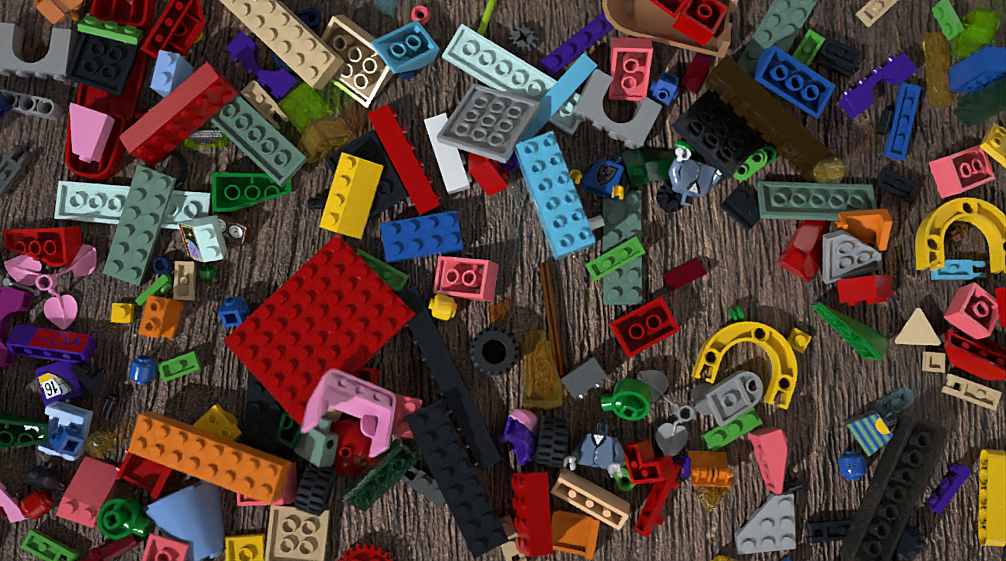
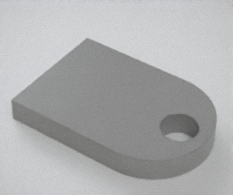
M740 370L705 391L703 395L718 425L723 427L759 402L763 393V385L756 374L747 370ZM754 380L755 385L749 390L748 384Z

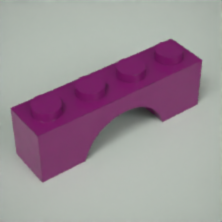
M2 286L0 290V367L13 366L16 355L11 354L6 344L9 338L8 327L16 315L29 311L34 296L32 292Z

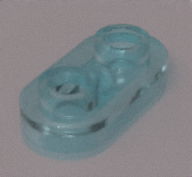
M897 388L876 402V411L881 416L889 412L895 415L912 405L914 394L908 388ZM900 394H903V400L899 399ZM885 403L887 404L886 410L883 409Z

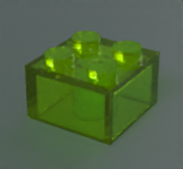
M976 7L959 19L965 31L954 39L950 55L964 59L971 56L973 52L981 50L983 46L994 45L995 31L1000 25V13Z
M306 82L302 83L277 103L278 107L304 138L308 137L334 116V113Z

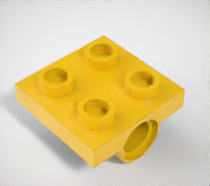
M994 122L989 126L979 147L1006 168V129Z
M219 404L214 405L192 425L233 441L242 434L236 426L238 424L236 417L230 412H225Z

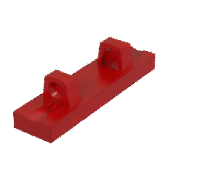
M674 462L676 475L665 481L654 482L633 528L646 538H649L655 524L662 526L664 518L659 516L671 488L678 490L681 484L675 480L681 466Z

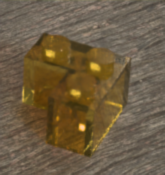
M343 117L313 119L308 123L297 147L308 158L307 163L320 162L324 160L330 149L340 148L348 144L353 133Z

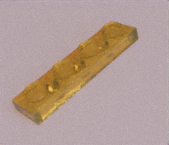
M943 32L925 33L922 35L929 109L947 108L951 106L945 36Z

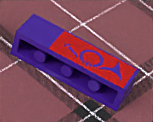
M15 325L6 341L12 355L89 364L97 348L92 334L39 328L30 325Z

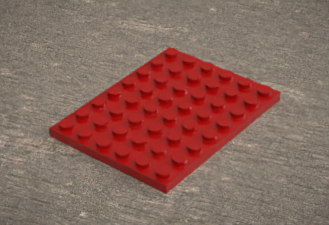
M336 234L225 338L223 342L299 425H303L307 404L325 373L331 369H336L353 376L416 314Z

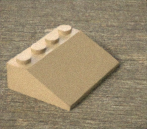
M345 15L332 16L321 39L344 60V63L330 81L366 108H369L394 73L371 45V42L376 40V38Z

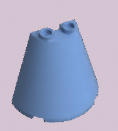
M201 480L142 508L145 514L167 538L189 544L187 561H204L203 558L207 556L213 558L222 553L220 549L225 547V532L218 485Z

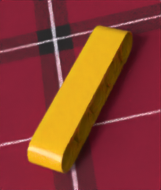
M983 449L980 453L978 539L980 544L984 546L1004 547L1006 544V451Z

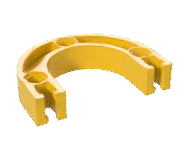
M957 198L930 211L920 223L915 239L916 270H925L930 267V271L944 268L945 232L953 221H965L975 225L985 235L989 245L991 273L1004 271V274H1006V215L989 202L977 198Z
M737 322L717 329L706 339L699 351L692 377L700 379L701 375L699 374L703 365H708V376L704 381L714 383L724 353L736 343L743 341L752 342L766 351L772 363V377L763 402L774 405L775 402L773 400L776 393L781 391L780 403H777L776 407L788 409L797 380V362L791 346L779 332L758 322ZM758 328L762 331V336L759 339L755 336V331ZM708 352H712L714 356L711 362L706 360ZM782 378L786 380V385L783 388L779 384Z

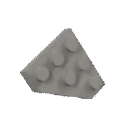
M843 230L823 235L822 280L825 284L881 269V253L874 247Z
M792 491L782 492L781 494L771 493L766 498L767 501L761 508L758 507L748 518L749 521L743 528H739L735 532V546L738 555L796 549L794 494Z

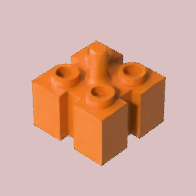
M34 0V5L54 24L62 22L67 17L65 13L74 21L78 20L80 16L75 10L80 8L83 0Z

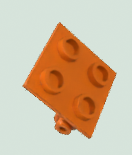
M688 450V457L691 459L690 475L692 486L731 487L730 477H733V470L728 467L726 452Z

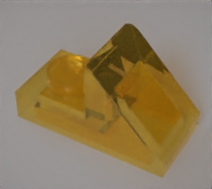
M704 486L696 489L694 492L710 513L731 488Z

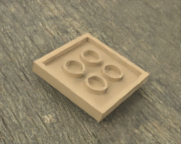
M271 505L265 561H325L330 509H325L321 516H315L296 510L295 506Z

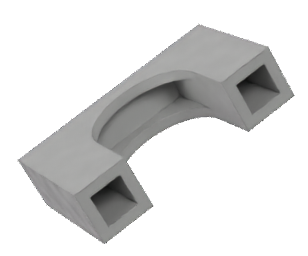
M0 22L1 75L9 76L10 73H15L20 77L35 75L39 79L54 77L53 79L66 81V75L79 43L80 36L71 29L52 28L50 48L46 56L38 62L26 63L22 56L24 30L16 24Z
M595 69L584 86L572 113L580 121L590 122L591 126L596 130L606 131L612 139L622 140L628 148L642 147L662 105L645 97L640 100L634 114L627 123L613 122L604 113L602 105L603 97L613 77L599 69Z

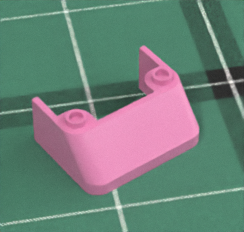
M331 369L325 373L307 404L301 432L306 433L319 424L321 416L327 412L329 406L361 419L360 428L362 433L372 438L370 457L373 458L388 449L396 407L395 395L389 390L336 369Z

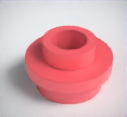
M416 6L411 12L412 20H418L421 25L427 23L430 19L429 10L425 6ZM422 13L424 17L418 18V14Z

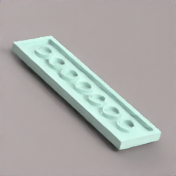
M463 24L460 25L442 55L443 59L495 90L537 102L557 83L553 78ZM576 92L548 120V122L571 136L581 122L572 113L580 96Z
M59 181L54 218L59 220L118 224L130 187ZM173 190L161 228L180 230L179 221L210 216L212 194Z

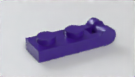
M952 463L949 467L950 473L940 481L939 488L929 496L928 503L925 506L931 511L941 514L969 476V467Z

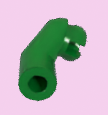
M680 139L676 141V149L681 147L685 151L687 148L691 153L699 154L688 142Z

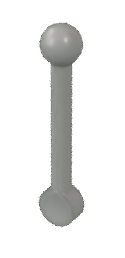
M9 278L3 279V285L5 286L11 285L32 292L35 296L41 294V290L38 288L32 289L12 282Z

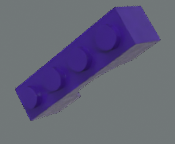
M242 31L226 47L230 52L229 56L236 63L239 61L243 63V69L252 76L254 73L258 77L257 81L264 88L270 87L272 89L270 93L276 99L280 100L282 98L287 102L301 87L300 83L284 68L274 72L261 69L258 64L260 48Z
M904 52L898 57L894 54L885 61L887 63L886 66L883 68L881 65L871 72L872 76L870 78L865 76L856 83L857 88L853 90L850 87L841 94L843 98L838 103L851 120L873 104L872 90L876 83L887 82L897 86L918 70Z

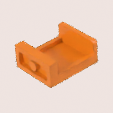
M887 208L839 212L838 220L835 221V231L843 230L866 244L875 243L878 251L886 250L892 226V219Z
M148 295L138 334L154 338L163 336L174 339L184 302Z
M553 508L552 513H550L553 550L583 555L586 559L593 560L600 520L591 515Z

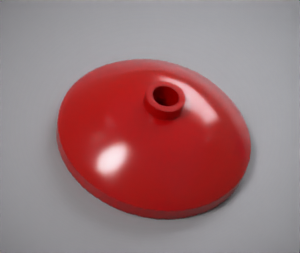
M344 419L330 426L329 430L338 434V443L332 466L336 468V474L345 477L361 475L376 460L377 455L373 458L369 456L372 438L362 433L360 421ZM343 449H347L349 454H344Z

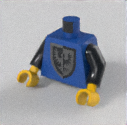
M613 154L610 161L600 158L596 163L583 170L570 171V177L575 179V184H579L582 180L585 191L614 202L618 201L619 196L620 199H623L624 194L629 190L628 175L625 173L624 167L620 165L623 158L617 154Z

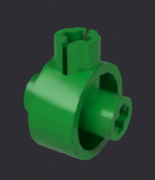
M626 378L620 380L615 385L613 393L602 394L601 405L604 411L613 410L621 418L627 420L643 419L650 410L652 390L641 380Z
M129 497L109 500L101 507L97 516L99 530L103 535L111 539L124 538L134 533L145 537L152 526V520L144 517L140 503Z

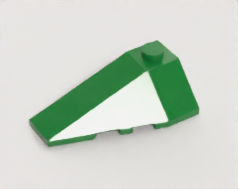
M211 171L212 211L233 212L291 193V179L282 188L267 173Z
M820 302L810 305L865 360H881L889 343L884 339L885 336L880 331L874 330Z

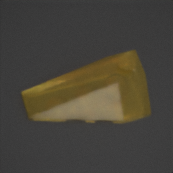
M525 330L522 404L523 408L527 410H547L562 405V383L544 330Z

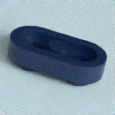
M306 8L293 12L310 29L317 28L322 22L321 14L315 8ZM315 17V21L310 22V18Z

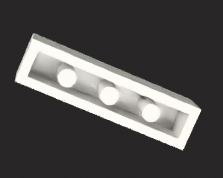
M446 113L425 119L424 122L448 195L470 188L469 183L472 182L469 171L465 172L463 165L466 164L463 153L459 154L457 148L437 141V135L449 119Z

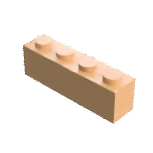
M563 466L560 468L552 482L550 492L620 530L629 517L630 503Z

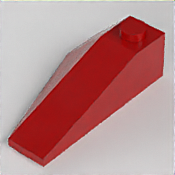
M801 220L776 263L810 283L820 266L823 252V235L827 233L829 220Z
M81 226L3 230L5 249L20 255L27 254L33 260L45 262L51 267L71 266L83 245Z

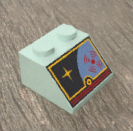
M217 215L178 222L189 258L201 262L224 258L227 247Z

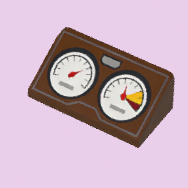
M213 211L211 216L217 215L223 237L244 245L250 235L248 224Z

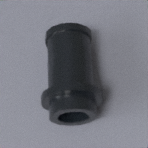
M882 110L879 123L875 126L877 134L885 136L891 131L890 124L894 112Z
M311 197V199H307L308 210L315 212L318 209H325L328 197Z
M108 393L104 397L105 402L99 416L111 420L115 407L120 401L119 396Z
M797 477L783 482L782 492H793L802 489Z

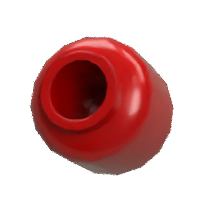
M36 490L21 500L22 508H20V512L25 518L30 517L33 520H37L51 510L53 500L46 491Z

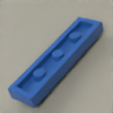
M904 82L900 84L893 111L894 115L890 124L891 131L888 133L883 154L884 157L900 161L905 159L921 91L920 86Z

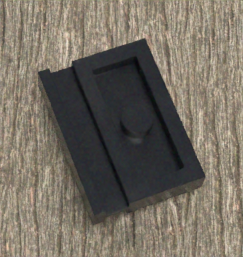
M827 37L814 64L849 79L862 52Z
M739 185L719 206L746 231H749L760 219L759 203Z

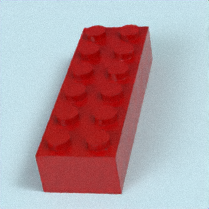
M206 62L119 136V138L131 155L154 166L223 106L232 101L239 93L226 76L209 62Z

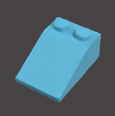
M418 20L371 42V45L394 74L417 70L434 62L440 49Z

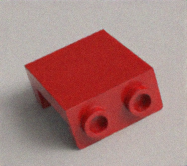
M128 447L125 452L127 456L117 467L116 472L118 473L115 478L118 480L125 479L151 493L150 497L156 500L163 497L177 470L128 452Z

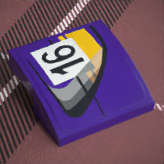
M59 361L35 369L45 406L56 400L62 402L85 394L82 382L69 369L75 363Z

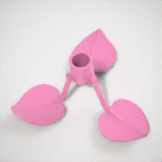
M82 245L71 266L54 275H42L39 273L42 269L41 261L33 260L27 254L4 262V265L10 276L18 283L25 286L36 284L40 290H48L49 293L56 295V297H51L45 302L44 313L52 323L64 330L75 320L78 304L73 296L68 294L60 296L54 290L58 284L57 277L70 270L77 276L90 275L96 268L97 256L94 246Z

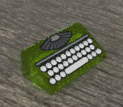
M196 129L185 139V147L188 149L226 148V135L220 129Z

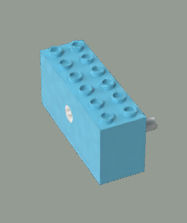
M553 131L516 144L515 154L520 165L519 168L555 261L590 248L596 242L592 230L605 226L604 220L601 215L587 220Z

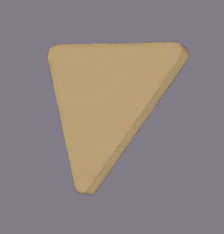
M919 307L915 309L895 339L896 344L937 346L941 344Z

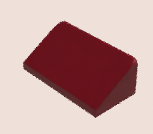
M696 52L679 87L696 94L712 60L704 53Z
M695 258L664 273L663 276L670 290L674 291L706 275L707 272L698 258Z

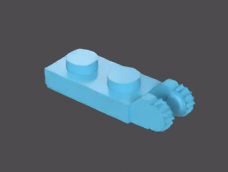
M945 260L944 268L931 271V280L986 278V273H973L972 268L985 266V261Z

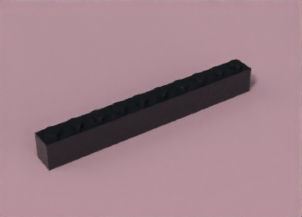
M414 285L396 294L416 314L405 326L407 329H411L413 333L411 339L415 346L419 345L422 351L419 353L424 363L427 362L430 367L428 373L431 379H436L439 385L436 389L440 397H445L447 401L445 407L449 415L453 414L456 419L454 425L457 431H462L465 437L462 441L466 449H471L474 455L471 459L475 467L479 466L483 470L501 461L502 456L417 286Z

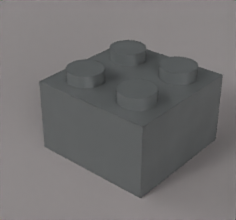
M590 356L565 373V375L559 377L571 397L580 400L589 394L587 390L592 387L596 389L604 384V379L607 376L596 359Z

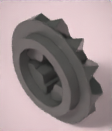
M523 23L516 25L510 31L509 44L517 53H530L538 44V34L532 25L529 26ZM520 32L524 36L529 35L527 37V44L523 40L518 41L520 39Z

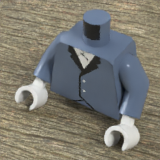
M679 147L676 149L678 157L674 159L668 173L672 183V190L682 194L681 204L692 206L693 198L705 196L722 176L719 170L715 171L714 167L689 159L691 152L687 148L684 151Z
M598 423L596 434L586 433L574 447L571 454L565 457L563 465L566 468L567 464L571 463L570 469L574 470L576 468L575 462H577V464L608 469L611 477L617 471L618 476L622 477L623 472L621 468L623 467L625 452L621 443L618 442V438L608 436L609 425Z

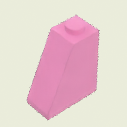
M70 103L72 152L79 155V159L88 163H91L92 160L100 162L115 119L92 109Z

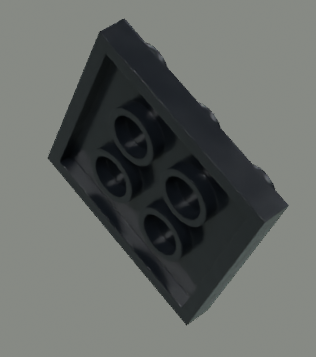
M83 32L66 79L123 98L142 45L140 43L136 45Z

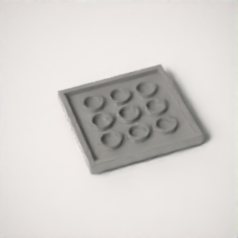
M473 83L437 135V141L506 163L515 150V145L520 142L541 109V104L534 100Z

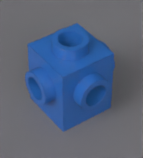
M662 71L658 81L654 79L650 88L653 91L651 99H654L659 104L669 105L671 99L675 100L679 92L677 86L680 78Z
M243 296L223 298L222 304L218 309L223 326H239L245 321L246 315L249 314V307L244 302Z
M59 424L57 429L52 432L49 440L55 452L75 457L85 441L79 429L70 424L68 426Z

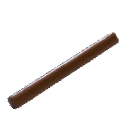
M548 262L541 263L540 271L554 371L556 376L565 375V366L551 266Z

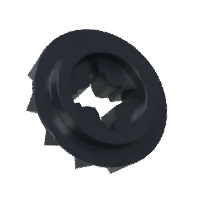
M665 183L658 189L656 201L662 210L672 213L684 207L681 204L682 194L677 192L675 193L677 201L672 200L667 203L669 199L667 193H674L672 183Z

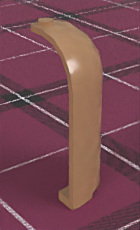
M602 0V7L606 19L615 29L639 38H651V41L724 58L731 43L732 23H729L730 13L735 12L738 0H718L729 8L705 47L673 28L672 26L677 17L674 19L650 0Z

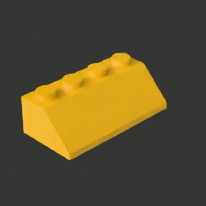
M341 153L319 227L362 239L384 166Z

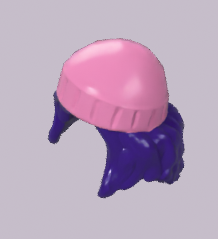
M518 408L513 410L508 416L503 435L497 441L498 444L507 443L511 446L520 465L527 464L536 455L538 447L536 437L540 424L536 414L527 409Z

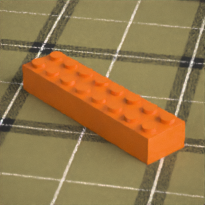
M153 411L139 414L128 449L130 453L269 505L281 499L292 463Z

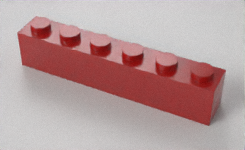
M388 104L368 113L367 115L419 215L425 216L441 208L439 202L442 199L438 191L433 192L431 188L433 182L429 174L425 175L422 169L425 166L420 157L416 159L413 153L416 151L411 141L407 142L405 138L407 132L403 124L398 125L396 119L399 117L394 107L390 109Z

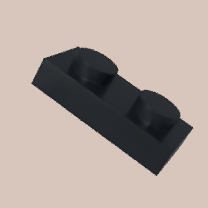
M883 168L874 186L902 200L911 202L919 184L887 168Z

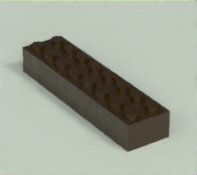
M728 55L704 79L705 87L711 92L716 93L719 96V100L731 107L732 111L739 118L746 121V124L753 131L761 135L760 137L763 139V142L770 144L776 154L784 157L788 161L789 166L794 170H798L802 174L803 179L808 183H816L826 178L841 162L833 152Z

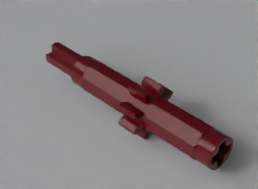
M134 533L104 548L99 545L89 550L90 555L80 561H110L139 545V538Z

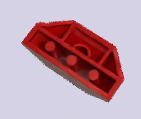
M170 0L142 45L141 50L155 59L158 58L159 50L177 53L182 57L187 56L206 25L200 1Z
M958 328L946 331L945 349L951 365L985 380H1006V350L1002 346L985 337L973 341Z

